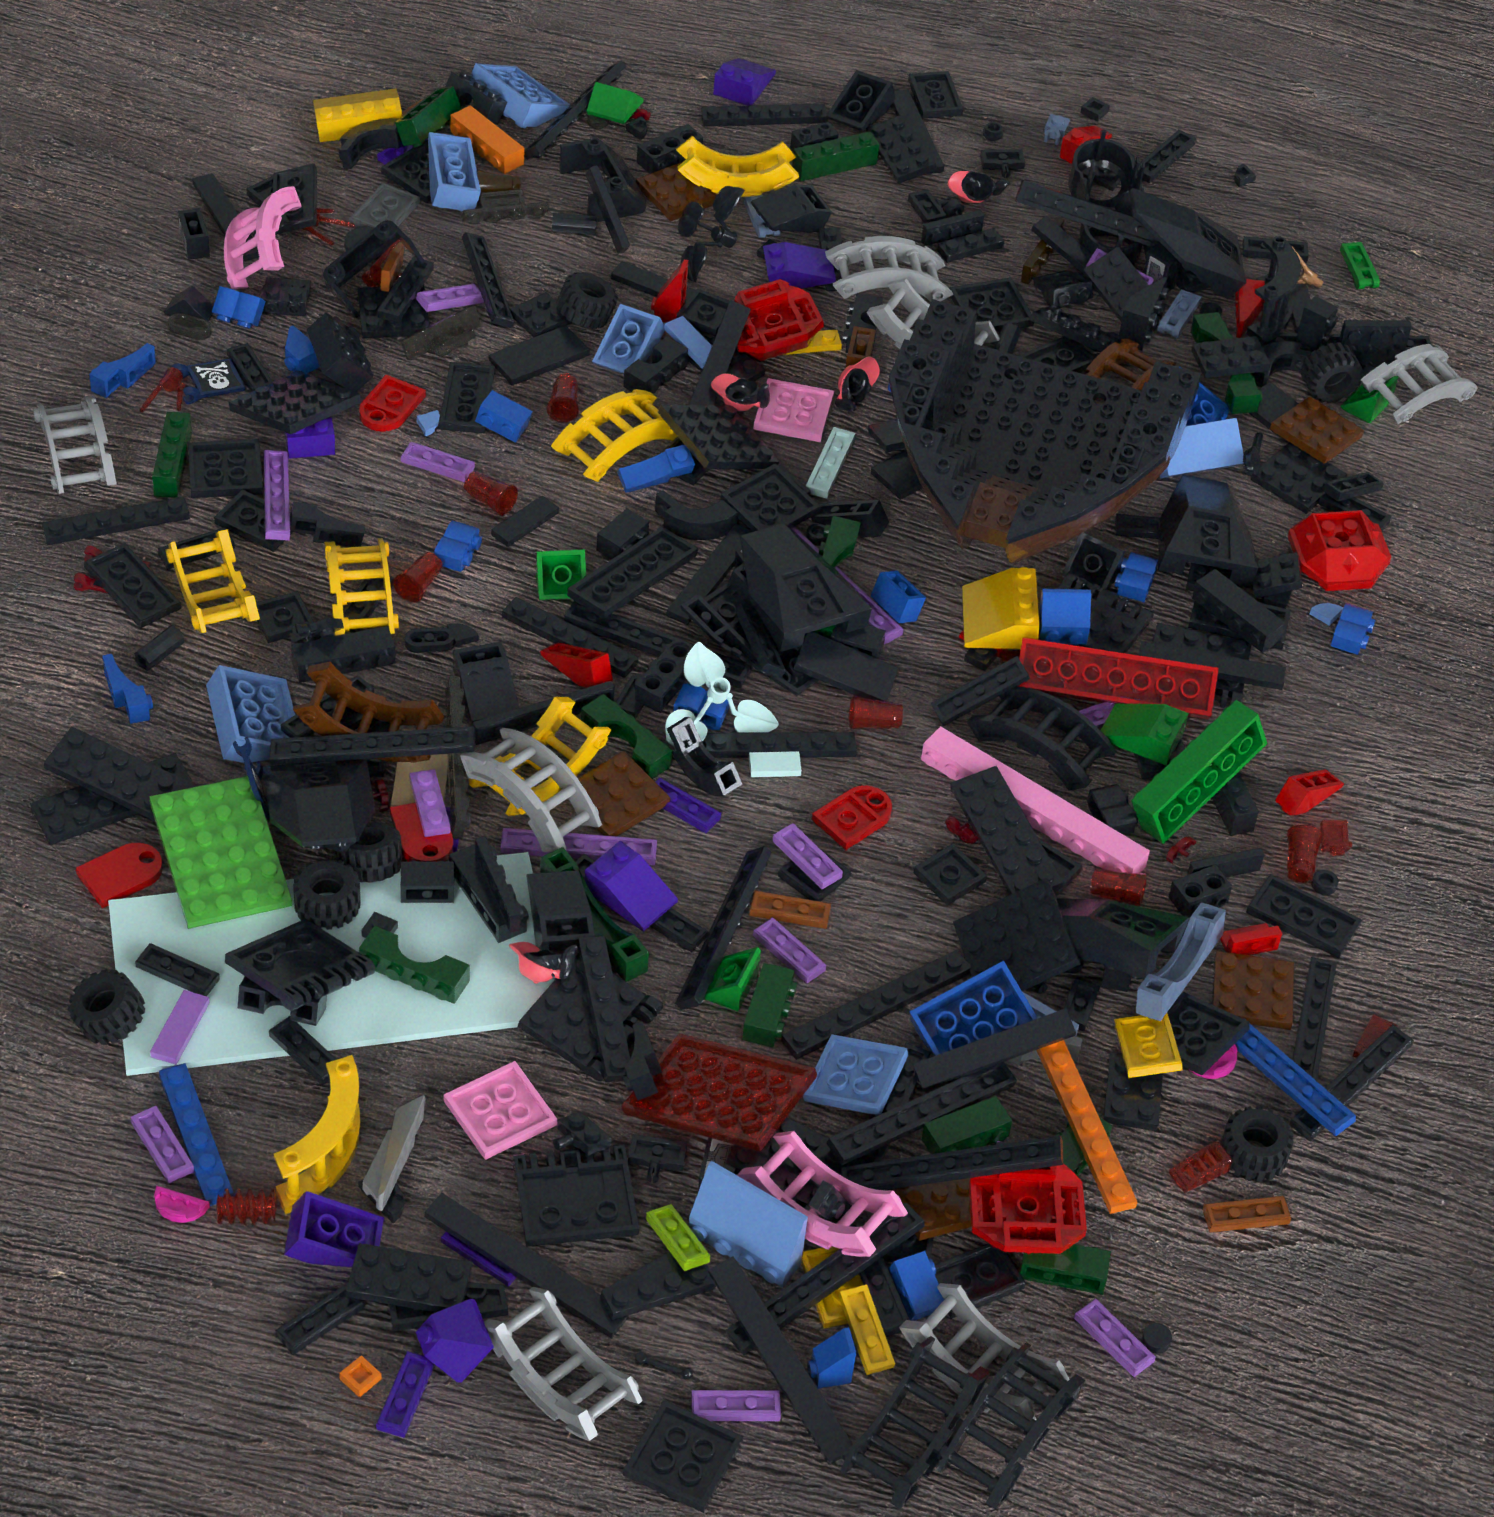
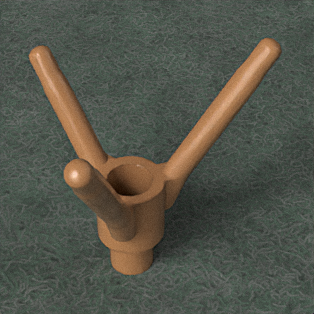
M1297 253L1301 268L1303 269L1297 284L1307 283L1319 289L1324 281L1319 279L1318 275L1307 267Z

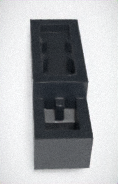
M293 502L290 532L312 534L313 542L316 543L334 541L335 545L360 547L362 545L365 526L331 517L317 509L315 504Z
M643 1021L632 1025L635 1035L634 1050L630 1061L624 1064L627 1075L623 1076L628 1092L634 1090L637 1100L658 1093L652 1076L662 1073Z

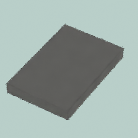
M382 183L350 216L349 224L355 227L366 226L375 228L381 222L390 220L399 226L420 204V197Z

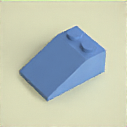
M620 304L592 363L624 374V370L637 359L646 362L653 353V347L660 342L665 332L661 318Z

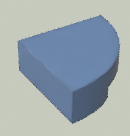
M438 410L416 416L417 424L425 437L435 432V428L440 420Z
M1322 603L1312 607L1310 615L1330 626L1342 614L1343 607L1332 603Z

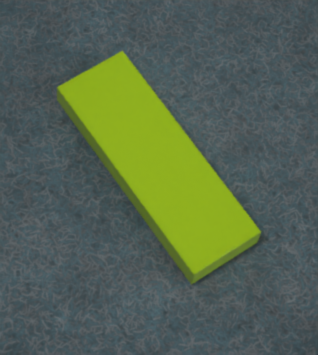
M672 1204L646 1212V1220L684 1271L710 1263V1254Z

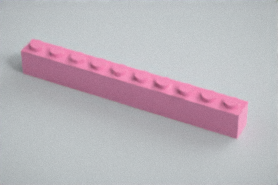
M940 726L923 743L921 760L955 781L997 766L1032 828L1037 829L1075 854L1082 856L1095 866L1112 874L1115 878L1130 885L1145 869L1150 850Z

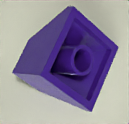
M475 1299L466 1300L431 1314L415 1332L424 1356L452 1379L460 1383L494 1348Z

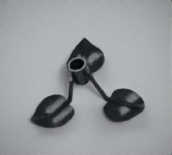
M726 186L718 192L713 203V209L716 211L714 217L721 225L714 228L699 221L704 213L703 206L700 203L691 202L684 208L678 223L680 235L684 237L691 236L695 232L697 225L711 231V237L715 241H697L694 246H688L685 249L680 264L684 259L689 260L687 275L689 280L697 282L698 273L707 256L706 246H718L721 248L723 245L731 248L735 245L737 233L730 230L731 227L727 226L724 221L735 208L745 191L744 189Z

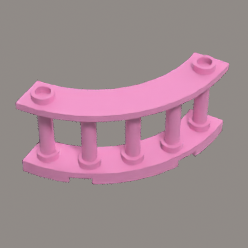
M294 186L279 189L269 195L261 207L246 209L233 218L229 224L224 239V261L227 281L231 289L249 288L246 277L261 268L264 270H279L284 267L279 243L275 239V232L279 230L281 216L284 213L302 207ZM256 231L255 237L246 242L249 235ZM257 246L260 256L259 260L244 268L243 254Z
M795 1131L776 1133L773 1138L781 1148L763 1167L743 1168L737 1175L808 1216L805 1239L828 1250L831 1246L842 1249V1254L849 1256L870 1257L876 1250L869 1237L888 1215L900 1217L906 1216L908 1213L901 1199L893 1190L884 1191L867 1188L844 1178L830 1169L805 1146ZM789 1157L802 1172L783 1192L770 1178V1175ZM810 1179L819 1186L823 1180L833 1185L848 1203L853 1205L837 1224L820 1218L812 1208L806 1210L792 1200ZM863 1210L874 1213L863 1227L850 1226Z

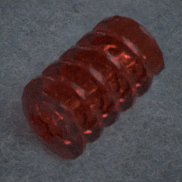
M225 1188L223 1195L219 1196L218 1194L217 1196L218 1225L223 1224L225 1216H227L230 1225L235 1223L237 1217L241 1225L246 1224L248 1217H250L253 1225L258 1223L260 1217H262L265 1225L269 1224L271 1217H273L276 1223L277 1199L275 1189L271 1188L269 1195L265 1196L263 1188H260L257 1196H254L252 1189L248 1188L246 1195L242 1196L240 1188H237L234 1196H231L229 1189Z

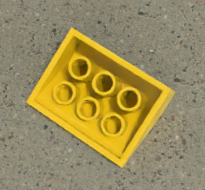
M397 88L313 100L320 142L340 140L346 132L366 122L402 117Z
M1027 567L1010 568L962 586L964 648L1021 649L1022 638L1038 640L1039 613L1036 569Z

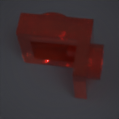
M1322 820L1320 822L1321 852H1330L1331 856L1345 855V852L1352 848V842L1348 841L1347 820Z

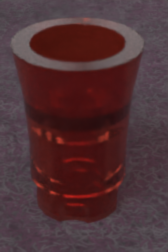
M569 373L559 374V377L555 379L552 394L547 404L548 415L558 422H570L577 417L579 412L577 380L569 375Z
M476 471L470 473L464 482V490L471 497L481 501L500 516L506 515L511 511L516 503L518 490L514 485L503 483Z
M426 552L423 556L418 557L405 571L394 578L393 584L399 596L410 602H419L427 588L439 575V571L443 567L441 559L432 552Z
M852 695L849 707L850 730L861 728L891 729V727L900 728L902 725V704H893V702L879 701Z
M1302 824L1292 826L1287 831L1288 877L1296 883H1307L1313 879L1317 854L1322 840V833L1316 827Z
M1095 869L1091 880L1090 893L1141 907L1146 888L1147 873H1127Z

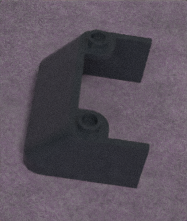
M590 138L560 144V174L586 170L597 165L603 169L608 178L606 187L619 218L641 214L646 210V198L626 163L602 140ZM588 194L587 215L597 216V222H602L604 219L594 194Z
M386 220L378 224L327 266L322 274V280L325 285L356 318L360 315L339 288L388 247L399 240L421 264L425 262L413 242L393 221Z

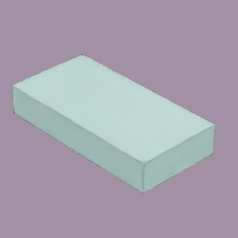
M799 751L749 752L751 777L801 776Z

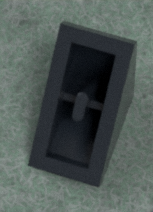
M192 285L171 299L164 311V315L207 325L213 315V305Z

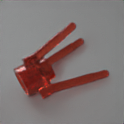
M317 208V225L315 226H318L320 221L352 228L355 227L354 223L318 214L334 213V209ZM314 226L302 228V230L309 231L324 242L334 245L332 240L311 228Z
M399 240L388 247L377 262L362 275V280L367 287H381L382 268L380 265L400 242ZM402 273L398 274L395 280H398Z
M173 367L168 368L157 387L140 408V412H144L162 388L169 392L178 390L177 410L180 411L183 389L185 387V384L181 382L183 379L182 372Z

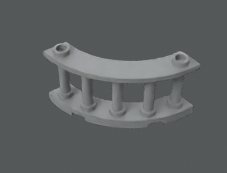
M893 236L865 237L864 241L852 243L851 240L825 251L826 258L837 270H840L842 279L834 282L833 287L844 299L866 290L888 287L889 282L906 278L914 290L930 302L932 299L943 301L953 295L952 291L939 281L937 270L945 266L944 260L930 248L919 246L913 240ZM872 259H888L889 267L874 269ZM897 260L910 264L912 269L899 268ZM863 261L865 271L850 275L848 265Z
M907 278L889 282L888 287L894 295L888 303L870 307L867 311L868 316L883 335L887 333L895 341L894 345L899 349L904 339L910 340L913 333L910 329L917 319L924 320L930 306L914 290ZM899 302L910 312L904 322L893 312ZM991 321L976 322L974 344L982 346L983 343L1000 340Z
M1424 344L1403 351L1395 356V361L1388 365L1385 362L1361 379L1369 393L1373 390H1378L1394 407L1396 411L1392 415L1397 424L1409 420L1416 411L1432 402L1444 398H1456L1459 402H1462L1464 399L1468 400L1475 394L1476 389H1478L1471 380L1461 378L1447 363L1448 354L1440 346L1435 345L1432 347L1431 344ZM1417 368L1433 387L1424 391L1406 370ZM1436 369L1446 382L1442 383L1432 371ZM1394 376H1399L1416 397L1403 405L1384 384L1385 381Z
M94 395L83 397L84 401H80V404L45 409L41 403L37 404L36 409H33L35 422H40L49 449L54 475L50 476L52 489H57L58 494L64 493L63 486L96 480L105 482V487L117 484L111 454L105 453L104 444L108 443L99 406L94 403L96 402ZM80 419L89 421L88 425L51 430L49 425ZM86 434L94 436L96 442H93V445L58 451L55 450L53 441L55 439ZM94 454L95 457H100L102 468H98V471L61 476L58 460Z
M502 728L500 733L503 742L484 754L467 752L460 755L468 778L482 781L490 786L494 784L503 789V795L517 809L523 808L531 819L528 821V824L533 830L542 852L550 853L561 847H564L566 850L563 836L580 825L600 827L602 825L597 807L593 804L586 790L570 768L548 747L527 734L513 729ZM506 751L507 753L516 754L506 762L495 760V758ZM526 760H530L542 768L526 780L521 779L511 771ZM551 776L562 790L543 802L531 788ZM566 799H569L577 815L560 827H557L550 815V810Z
M940 1283L937 1286L945 1300L924 1322L906 1320L899 1327L912 1348L917 1342L922 1343L930 1336L935 1338L930 1352L965 1374L968 1372L972 1374L980 1366L986 1369L997 1355L1006 1360L1014 1347L1017 1349L1021 1347L988 1322L969 1300L964 1289L960 1285ZM952 1310L964 1326L943 1347L932 1330ZM973 1334L988 1349L967 1370L952 1355ZM1028 1351L1025 1357L1060 1380H1070L1063 1364L1059 1360L1044 1357ZM1019 1368L1014 1375L1021 1378L1026 1371ZM936 1369L932 1370L949 1388L960 1395L962 1389L959 1383ZM1038 1380L1032 1387L1043 1393L1048 1386ZM985 1383V1385H984V1387H983V1389H982V1391H981L979 1397L982 1395V1393L984 1392V1390L987 1388V1386H988L987 1383ZM1006 1383L994 1396L1027 1419L1031 1420L1033 1418L1037 1420L1032 1411L1034 1401L1026 1396L1022 1398L1007 1394L1012 1387ZM986 1407L984 1412L987 1413L990 1408ZM1001 1416L1002 1421L1013 1424Z
M532 1287L529 1289L534 1303L506 1323L487 1319L484 1322L494 1346L493 1350L498 1358L502 1355L505 1357L513 1369L509 1372L511 1377L553 1421L561 1419L568 1424L566 1426L567 1431L590 1441L598 1435L594 1426L597 1417L623 1398L636 1404L642 1402L638 1392V1383L630 1375L609 1366L586 1346L559 1311L556 1299L549 1290ZM541 1312L552 1331L525 1351H520L512 1338V1333ZM560 1340L572 1357L545 1377L540 1376L530 1365V1361ZM579 1365H582L594 1377L567 1398L561 1396L551 1387ZM602 1386L612 1391L588 1410L577 1406V1404Z

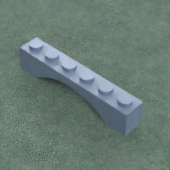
M1200 903L1192 914L1184 935L1170 960L1159 972L1148 974L1138 987L1136 1014L1161 1022L1223 936L1226 910Z

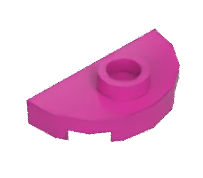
M1234 1044L1203 1075L1196 1072L1193 1073L1205 1079H1218L1227 1076L1234 1070L1237 1063L1236 1045Z
M156 1185L154 1193L156 1209L162 1217L172 1222L185 1223L194 1221L203 1216L210 1208L209 1201Z

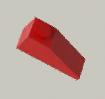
M1097 126L1072 129L1062 139L1060 158L1072 164L1076 149L1086 141L1099 139L1100 131L1103 129ZM1106 131L1105 139L1112 138V134Z
M684 259L662 286L658 296L653 297L651 310H654V315L660 317L662 322L667 323L676 319V314L686 303L689 260Z
M1246 279V284L1235 293L1236 338H1241L1248 326L1261 313L1264 300L1255 294V289L1264 286L1265 281Z
M555 643L540 651L543 658L578 686L588 688L613 681L608 653L563 643Z
M1326 769L1289 776L1275 801L1289 815L1303 814L1341 789L1344 783Z

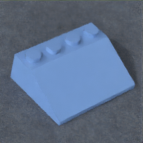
M475 63L472 70V78L484 82L489 90L500 93L501 98L507 101L502 115L513 119L515 124L521 128L537 127L561 115L570 106L569 103L517 66Z
M219 665L206 684L223 759L244 763L243 757L236 753L233 742L236 741L238 746H243L246 743L245 737H248L252 744L249 756L251 762L269 760L271 739L289 738L281 731V724L295 715L287 680Z
M711 1161L708 1164L689 1216V1228L699 1241H704L711 1245L722 1255L734 1256L742 1267L755 1271L763 1276L767 1282L775 1283L783 1288L801 1265L808 1216Z

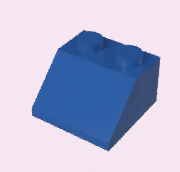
M1042 589L1038 609V640L1061 644L1087 645L1090 631L1091 590Z

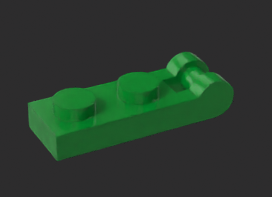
M1362 242L1341 243L1340 252L1355 281V288L1357 290L1369 286L1370 288H1378L1380 285L1379 276Z

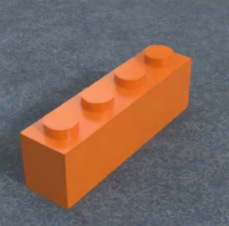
M471 105L451 114V133L454 136L471 138L473 150L492 164L494 168L506 174L524 165V147Z

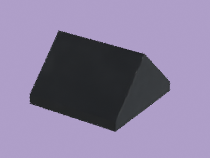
M1081 533L1062 576L1072 572L1079 576L1078 581L1081 578L1087 579L1086 587L1091 588L1094 584L1100 586L1099 593L1103 588L1109 590L1115 582L1118 573H1120L1125 551L1090 535Z

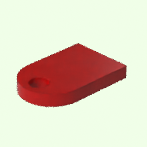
M385 375L360 404V420L364 426L374 431L385 432L397 429L426 397V390Z
M867 785L857 786L812 813V821L842 848L847 850L888 823L892 812V802L889 796L879 788ZM870 800H879L881 804H873Z
M416 803L390 807L393 826L395 829H398L401 835L402 855L408 862H446L449 859V854L453 852L451 830L449 834L424 837ZM431 851L435 852L436 855L428 857L424 853Z
M129 843L76 867V874L103 909L109 906L108 900L126 898L154 884L162 874V858L158 850L151 845ZM144 858L154 859L150 863L141 862Z

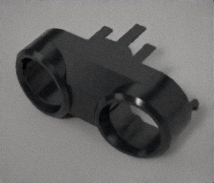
M1101 130L1099 139L1086 141L1076 149L1068 179L1069 191L1074 197L1133 216L1130 190L1134 188L1144 192L1141 182L1145 170V162L1142 160L1137 177L1140 164L1139 157H1136L1134 161L1133 155L1126 147L1113 140L1105 139L1106 130ZM1090 167L1087 180V178L1083 177L1082 171ZM1095 167L1109 169L1118 176L1121 181V189L1115 197L1107 200L1090 198ZM1081 223L1079 243L1092 254H1094L1097 248L1105 253H1109L1116 247H1119L1132 265L1138 261L1142 243L1124 238L1123 233L1115 235ZM1104 235L1117 237L1115 247L1104 245L1093 237ZM1124 240L1129 246L1121 247V243Z

